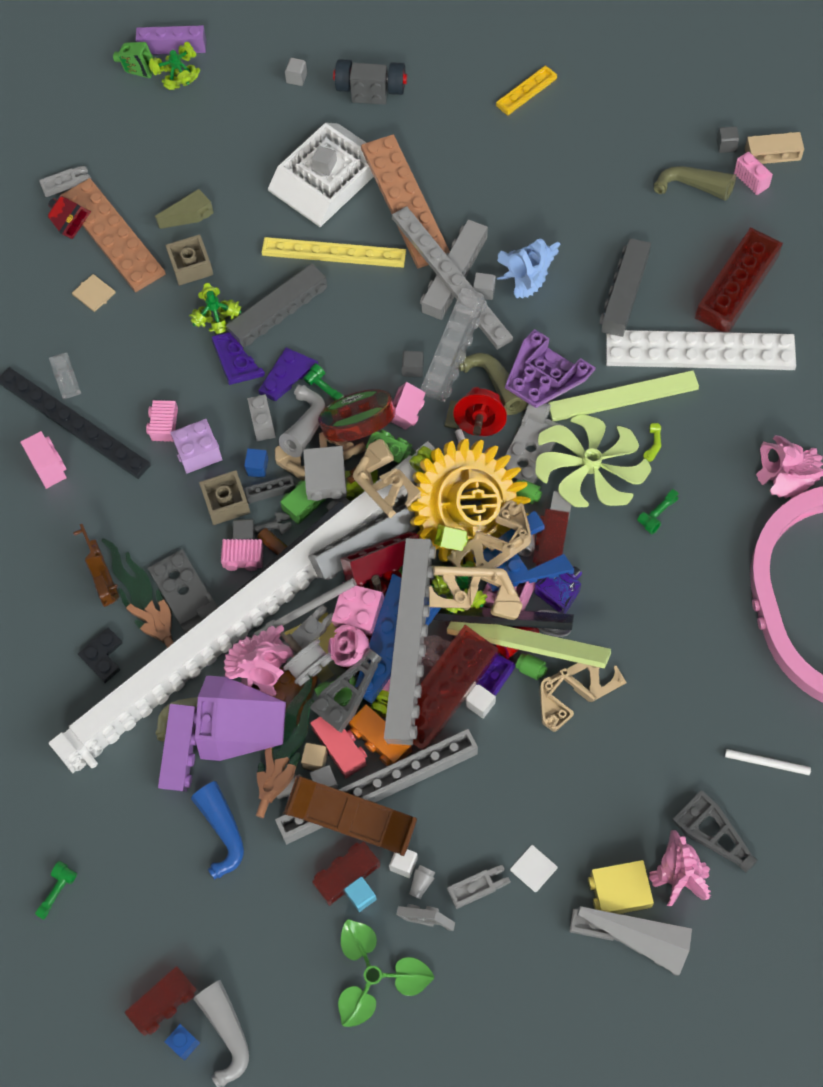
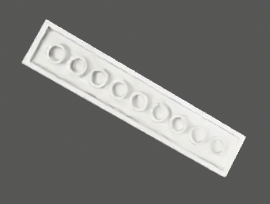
M625 330L623 337L606 333V366L795 370L794 334Z

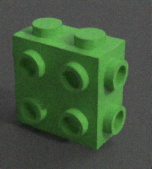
M382 429L380 432L373 431L366 446L368 448L370 443L382 439L394 456L392 462L400 464L408 456H413L416 453L411 448L412 444L408 443V441L400 437L395 440L396 437Z

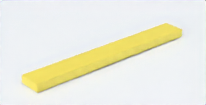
M264 237L262 256L404 268L406 249Z

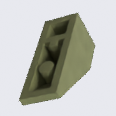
M198 189L157 214L155 218L158 227L163 229L197 223L208 218L214 212L211 201Z

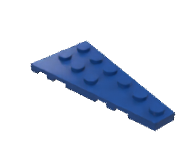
M392 574L369 643V648L382 657L363 696V699L371 704L391 678L402 578L395 574ZM430 607V615L426 617L425 624L429 626L441 608ZM362 671L359 673L355 687H358L364 678Z

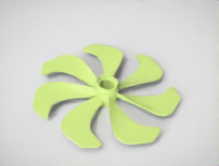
M581 414L570 420L585 429L589 443V449L586 451L573 432L564 426H552L539 434L538 445L557 442L579 456L576 457L558 452H545L537 457L535 469L536 476L544 483H547L551 471L561 467L581 466V468L565 477L558 488L559 494L574 507L589 506V503L580 492L581 483L587 473L594 474L598 499L603 504L608 506L627 505L632 500V493L619 492L604 479L598 470L600 467L632 484L643 483L651 472V466L646 459H643L640 464L633 467H620L601 463L602 459L636 452L639 443L630 429L617 426L619 440L609 450L601 453L597 448L604 436L606 426L598 418Z

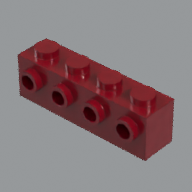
M408 531L340 558L345 580L348 581L353 578L356 581V586L365 584L366 580L371 579L374 575L380 578L383 576V573L399 570L404 562L406 538L420 539L419 534Z

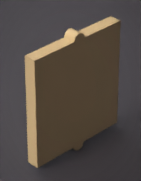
M93 274L85 282H81V285L72 292V295L95 312L103 304H106L107 300L116 292Z

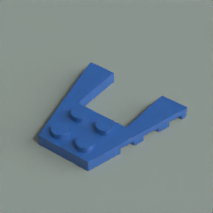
M536 511L527 516L531 535L545 529L544 523ZM510 529L498 539L509 543L516 530ZM487 547L483 551L484 560L489 562L502 553V551L497 549L491 551ZM518 554L497 567L504 569L508 573L514 587L518 586L519 583H533L541 578L549 577L551 579L558 577L559 574L574 573L573 566L564 554L530 570L526 568ZM488 583L493 592L499 590V587Z

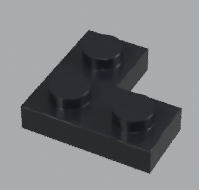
M108 627L81 650L78 656L106 683L120 671V668L108 656L123 643Z

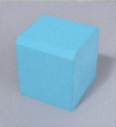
M362 876L344 889L347 897L359 913L377 900L376 895Z

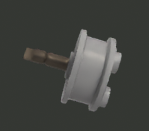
M283 631L280 633L281 637L296 654L283 667L285 671L289 670L296 678L294 681L296 684L302 686L310 679L309 675L314 677L322 670L321 665L325 667L333 660L331 653L326 654L319 645L321 642L319 639L302 649L296 640H293L294 638L290 633L288 635Z

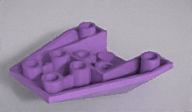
M534 329L523 340L505 389L537 408L585 382L595 371L596 367L581 358L575 364L571 363L549 349V338Z
M206 676L198 695L195 741L200 759L222 761L282 745L286 702L227 677Z

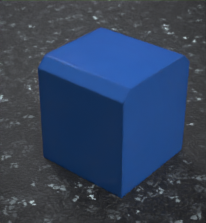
M247 449L244 466L248 476L262 478L266 476L269 460L266 450Z

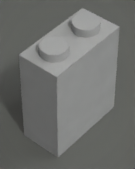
M343 446L303 449L308 500L319 501L324 498L340 499L346 497Z

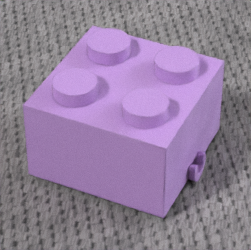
M207 419L170 432L178 452L177 457L179 462H182L186 474L222 461L219 445L213 436Z

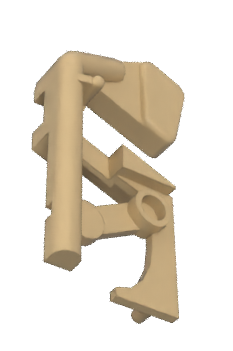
M356 423L332 427L319 433L320 448L327 447V441L337 446H343L344 461L351 458L354 454L357 455L366 451L363 442L354 446L353 443L337 436L338 433L344 431H355L359 435L362 434ZM277 446L275 448L276 464L300 480H305V466H301V456L292 457L285 453L280 446Z
M379 439L369 444L364 457H362L353 472V478L387 516L392 518L396 512L391 507L394 506L397 494L403 485L408 493V499L405 503L407 507L416 498L421 499L422 496L420 494L422 492L402 471L396 468L379 476L381 481L373 484L370 472L394 460L388 445L382 439ZM392 484L388 496L383 499L377 491Z
M509 500L500 509L495 518L496 523L516 530L509 543L477 531L474 539L467 543L463 551L452 550L451 555L447 559L455 567H461L460 564L463 557L472 551V554L475 555L476 568H497L529 546L531 543V531L523 504L517 505L516 502ZM483 546L488 547L491 551L497 549L502 551V553L487 562L484 560Z
M433 567V575L442 576L443 581L447 584L453 595V599L442 598L433 591L432 587H429V607L464 608L468 610L474 601L481 579L499 587L490 611L491 614L510 620L518 618L523 604L515 591L508 573L504 569ZM455 576H472L467 595L464 591L460 590L455 581Z
M577 663L567 669L564 668L559 673L545 678L539 687L542 724L551 731L556 732L573 717L574 712L552 695L564 680L574 687L573 690L588 702L599 699L627 682L617 666L613 667L614 676L612 680L603 687L599 684L600 667ZM586 668L590 672V686L588 689L572 677Z

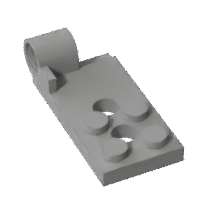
M544 403L537 408L530 404L528 405L521 426L506 453L511 458L504 467L505 470L520 467L518 466L520 461L528 463L526 467H520L521 471L511 479L515 482L518 479L521 481L524 479L535 484L538 478L535 473L537 457L542 453L551 452L556 443L548 442L538 445V437L542 431L552 426L561 425L547 419L551 408L550 404ZM527 446H534L536 450L528 452L525 448Z

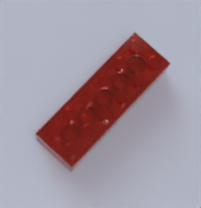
M750 227L698 305L695 319L723 333H729L778 259L783 243Z
M464 625L420 684L422 686L421 697L417 699L420 712L419 718H415L417 738L413 739V744L421 750L431 746L500 653L497 647L467 625Z

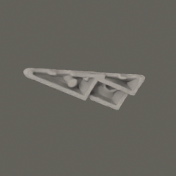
M586 907L578 908L577 916L585 918L598 929H603L629 948L647 956L655 964L671 971L673 975H680L690 951L691 928Z

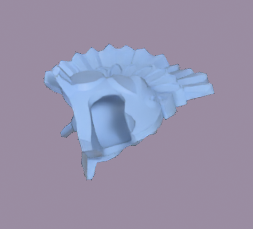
M537 239L534 243L519 250H513L509 253L501 250L498 253L497 261L507 266L509 271L503 276L498 277L497 280L515 277V297L518 299L519 297L528 298L529 295L533 296V293L538 292V288L542 287V283L546 281L547 269L551 261L554 260V256L559 252L557 248L561 244L557 241L553 245L548 246L543 239Z

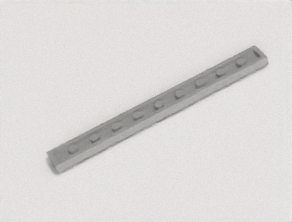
M406 206L392 214L393 221L495 348L498 350L513 340V336L410 209Z

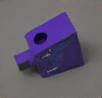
M573 566V574H559L558 577L551 579L546 577L535 585L534 594L558 613L566 614L580 592L581 583L578 581V578L582 575V572L575 566Z

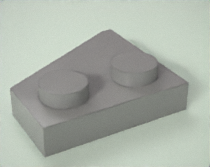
M407 904V907L398 906L396 915L406 921L434 927V924L441 925L449 931H454L455 922L439 913L438 908L426 906V909H420L419 906Z

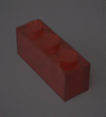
M546 509L545 516L541 515L540 519L544 523L545 529L542 530V533L537 534L536 545H539V550L534 551L533 557L536 567L563 554L569 512Z
M364 841L361 844H354L348 850V854L343 858L339 856L331 863L332 866L326 871L323 869L314 876L313 886L328 906H331L346 894L344 890L361 876L365 879L380 867V861Z
M176 966L124 1013L144 1036L147 1034L151 1035L160 1027V1022L165 1018H171L177 1012L176 1008L179 1005L189 1002L194 997V992L197 989Z

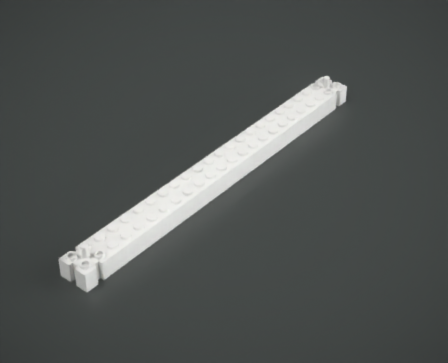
M428 441L422 445L430 450L435 449ZM420 448L416 450V453L413 456H416L418 454V450ZM410 455L395 468L402 471L417 486V483L412 478L413 473L417 471L409 463V460L413 457ZM392 484L377 491L383 499L388 496ZM404 485L400 488L395 504L391 507L392 509L406 503L408 493ZM364 491L69 726L70 729L65 733L61 732L52 739L49 745L72 773L83 769L86 763L91 768H95L98 762L94 758L99 756L106 746L115 743L122 733L131 730L142 717L145 718L150 715L153 708L158 704L165 703L173 692L181 690L188 680L197 677L204 667L212 665L219 655L228 652V648H232L235 642L240 639L243 640L250 630L254 627H259L265 618L275 614L281 605L285 602H290L296 593L300 590H305L312 580L318 578L308 557L309 555L386 513Z

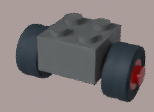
M338 59L333 71V80H335L336 91H351L352 103L386 104L388 92L393 95H403L405 85H407V74H405L404 63L391 62L387 75V65L352 63V60Z

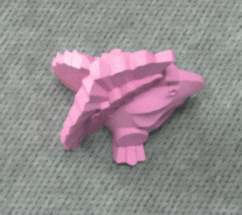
M775 435L773 439L777 444L764 441L761 444L760 452L763 468L756 473V476L762 485L766 484L769 480H773L774 486L770 490L772 495L784 496L785 499L788 497L794 498L796 495L807 491L809 487L813 486L823 476V469L820 468L823 465L821 462L822 456L817 454V448H811L803 452L801 446L791 443L784 437ZM772 448L779 455V459L775 463L770 462L768 459V453Z
M282 625L277 628L271 626L267 631H261L258 636L254 635L252 638L246 636L244 640L240 639L238 643H235L233 648H228L229 654L225 655L226 659L224 660L225 676L229 679L242 677L241 683L250 687L255 684L261 692L275 696L277 693L273 686L284 673L279 668L283 663H286L287 659L294 656L293 650L279 639L280 633L284 631V627Z
M671 830L661 865L657 867L656 871L649 872V879L652 881V885L654 887L666 883L672 885L671 896L667 906H672L684 886L701 900H707L711 896L709 894L711 892L708 889L709 886L705 884L706 881L704 880L710 876L708 873L710 868L706 866L705 862H700L695 849L686 843L685 836H680L676 830Z

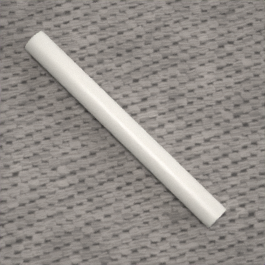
M729 749L725 751L726 758L810 775L811 767Z

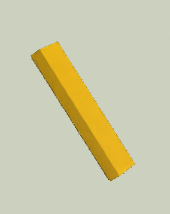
M545 65L496 102V107L507 116L555 81L557 74Z

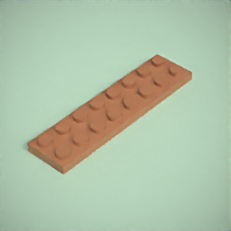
M394 134L362 144V153L391 214L407 206L445 254L447 252L450 253ZM398 227L417 269L429 265Z
M90 178L60 195L91 211L82 226L135 293L166 275L165 270Z

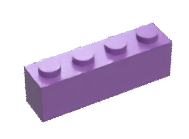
M204 25L142 27L136 29V42H146L151 54H170L171 50H175L179 54L178 47L180 45L183 46L185 42H189L196 53H206Z
M170 704L158 784L160 789L187 792V789L191 787L192 775H190V767H193L195 762V754L192 753L193 746H196L197 707Z

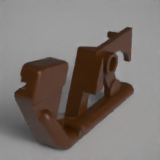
M79 524L81 529L73 532L74 536L80 533L84 534L91 551L85 558V562L93 577L99 598L103 606L106 607L118 601V585L114 584L97 541H90L83 524Z

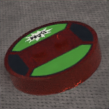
M379 389L364 390L344 396L328 405L320 413L318 422L326 439L334 442L352 441L371 435L384 428L395 417L396 408L389 392Z

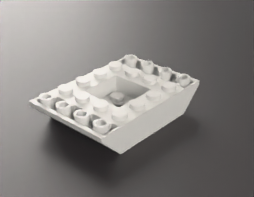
M325 123L277 167L268 191L321 227L374 177L361 150V145L366 142L340 124ZM318 146L336 151L337 161L329 176L313 171L312 158Z

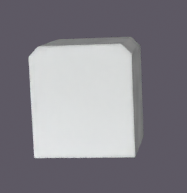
M476 685L466 697L467 708L483 719L496 702V696L480 685Z
M407 849L405 856H401L394 852L389 864L390 871L410 878L418 859L417 853Z

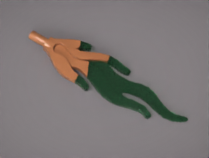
M102 539L101 541L111 551L114 575L127 587L132 602L127 599L121 588L118 589L124 606L132 615L147 622L143 623L135 620L136 626L145 634L165 643L168 648L174 643L171 639L172 615L168 605L162 598L161 592L159 590L156 591V599L160 606V611H158L153 603L151 581L145 571L131 559L130 553L126 552V562L136 574V579L132 577L123 567L118 548L112 542Z
M310 675V679L287 707L283 744L265 749L266 771L265 765L262 762L258 765L257 783L259 799L261 801L256 812L257 817L264 818L268 804L272 803L289 785L301 758L300 753H296L293 757L292 755L301 746L308 732L310 707L314 703L312 698L304 705L298 726L296 721L299 709L311 691L313 682Z

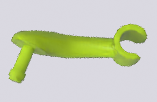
M652 423L649 426V433H654V443L643 454L644 459L648 462L654 460L661 448V426L659 423Z

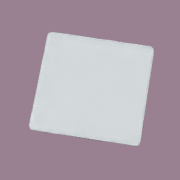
M531 845L510 871L534 892H537L558 867L536 847Z

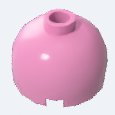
M342 625L334 631L337 632L334 638H330L328 652L331 653V658L335 661V664L343 667H352L369 649V641L362 630L351 625Z

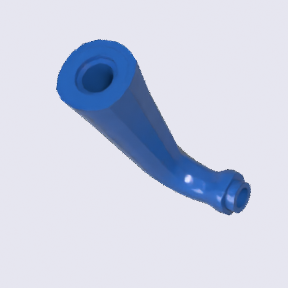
M213 781L194 793L191 800L228 849L227 857L222 862L212 863L211 867L207 869L215 880L216 878L220 879L224 874L230 873L239 866L243 859L244 847L227 801L217 782Z

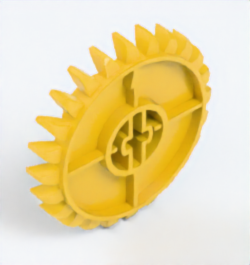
M463 439L459 441L457 451L454 442H448L444 445V455L440 448H435L431 452L433 462L428 458L422 459L420 466L424 472H414L412 475L413 480L417 483L416 487L422 492L420 494L422 498H416L407 507V510L415 512V517L410 520L411 526H419L420 531L417 533L419 538L431 540L436 550H439L438 557L442 562L448 561L447 557L451 555V551L454 549L434 544L438 524L467 531L468 542L474 539L477 531L499 538L511 529L495 521L500 509L506 502L512 500L517 505L520 503L524 505L531 501L528 497L517 496L516 492L528 485L527 482L513 483L511 480L521 471L520 467L505 470L504 467L509 462L511 456L505 455L495 460L494 457L498 450L496 445L489 447L482 453L484 440L476 441L469 450V440ZM475 489V490H472V491H468V492L462 493V491H465V490ZM481 500L482 505L461 506L460 501ZM479 514V516L467 517L469 515ZM470 551L463 559L465 558V562L472 561L474 563L475 555Z

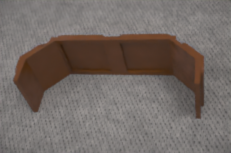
M296 776L283 814L288 816L290 815L371 843L401 856H405L417 822L416 817L300 776Z

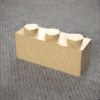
M789 132L785 134L747 137L745 152H750L762 164L799 161L802 158L804 146L800 132Z

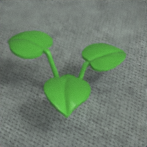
M350 919L346 920L342 928L341 948L344 955L350 960L355 961L363 956L367 967L364 971V979L367 983L364 991L357 986L346 988L341 993L338 1008L341 1023L344 1027L362 1024L373 1015L376 1009V999L372 995L367 994L370 985L378 984L382 977L396 978L395 986L397 990L406 996L419 994L434 980V975L429 967L422 961L411 957L402 958L396 963V973H382L379 967L371 966L366 953H370L375 949L377 943L376 934L366 924Z

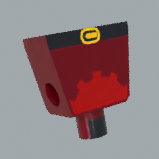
M60 196L58 200L52 198L48 203V206L51 208L48 218L62 235L71 239L75 237L91 213L90 210L63 196Z

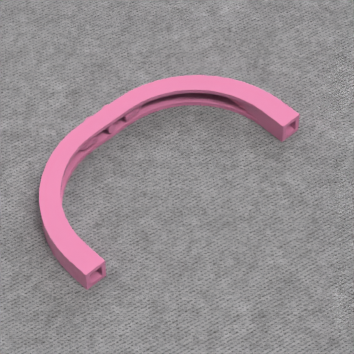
M822 486L803 492L790 499L768 520L753 552L750 567V583L753 595L752 606L754 611H757L759 617L757 619L758 627L760 630H763L768 648L775 661L794 684L811 697L823 703V675L811 667L799 655L788 638L770 579L771 554L779 538L791 526L802 519L823 513Z

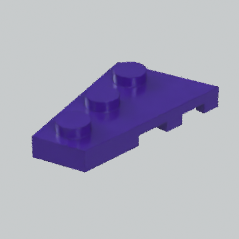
M230 332L212 336L213 346L229 385L265 376L263 369L259 368L254 363L255 360L245 353L243 347Z
M285 348L258 390L259 394H266L267 398L277 401L292 388L294 383L299 379L302 380L315 363L319 365V362L289 348Z

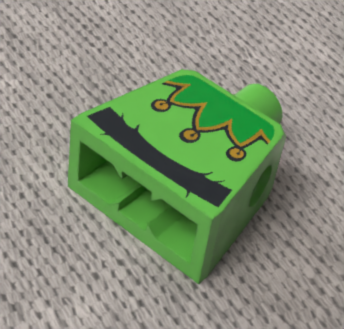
M146 42L124 43L119 52H114V61L121 62L125 72L151 78L153 72L150 70L149 63L150 58L153 59V56Z

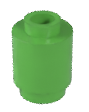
M518 479L516 482H527L528 485L516 492L517 496L530 498L531 501L529 503L534 504L535 501L539 502L542 496L541 487L524 479L522 481Z
M522 653L516 663V668L519 669V672L535 680H538L540 677L544 678L548 670L545 661L531 654L526 655Z

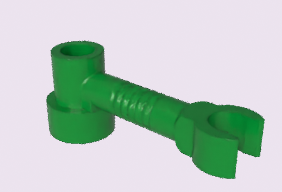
M315 363L303 377L307 384L311 386L315 383L330 395L335 402L343 399L344 396L340 392L334 390L321 379L325 375V371L318 364Z
M672 489L649 514L641 513L637 521L645 527L647 532L651 535L654 534L661 526V522L656 518L669 505H672L679 499L677 497L679 493Z
M58 861L51 872V876L58 881L35 913L43 920L47 917L52 904L66 882L71 885L77 876V873L67 868L68 865L62 861Z

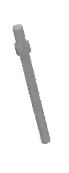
M352 578L278 620L266 623V626L254 632V635L258 636L261 631H267L271 626L275 628L280 625L284 626L357 585L356 581Z

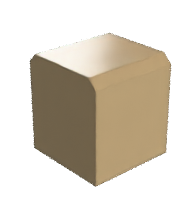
M306 743L301 761L303 769L315 771L325 767L328 756L327 747Z

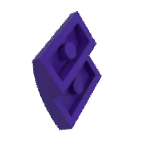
M479 643L457 676L470 686L480 685L496 696L516 666L514 662L497 655L495 650Z

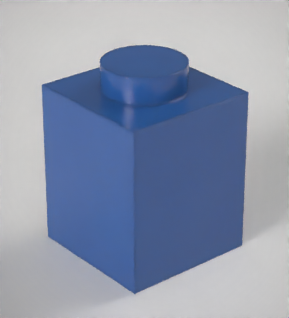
M181 1024L164 1041L183 1060H186L200 1044Z

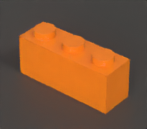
M366 704L349 722L350 731L354 737L364 740L366 742L364 745L372 753L377 752L381 756L379 759L387 767L405 759L412 752V746L387 744L384 739L386 722Z

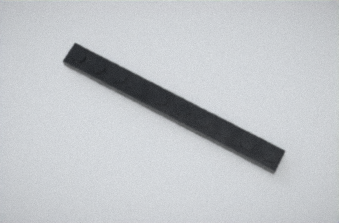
M8 367L0 376L1 386L135 478L139 479L151 466L143 457L12 368Z

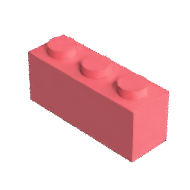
M322 717L310 723L313 732L322 745L327 747L328 754L345 779L366 766L365 758L367 755L361 746L357 748L354 743L356 739L350 730L346 731L344 729L340 733Z

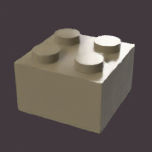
M200 234L166 245L179 286L213 275L211 263Z
M237 470L199 482L213 525L250 514Z

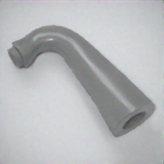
M298 385L294 395H296L297 400L306 401L311 407L279 438V446L292 457L301 456L304 451L303 449L307 447L320 425L322 414L325 412L323 398L305 385Z
M218 980L194 997V1001L206 1015L232 1054L231 1064L224 1070H216L211 1076L217 1087H224L228 1082L239 1078L244 1073L249 1062V1050L233 1005L221 980Z

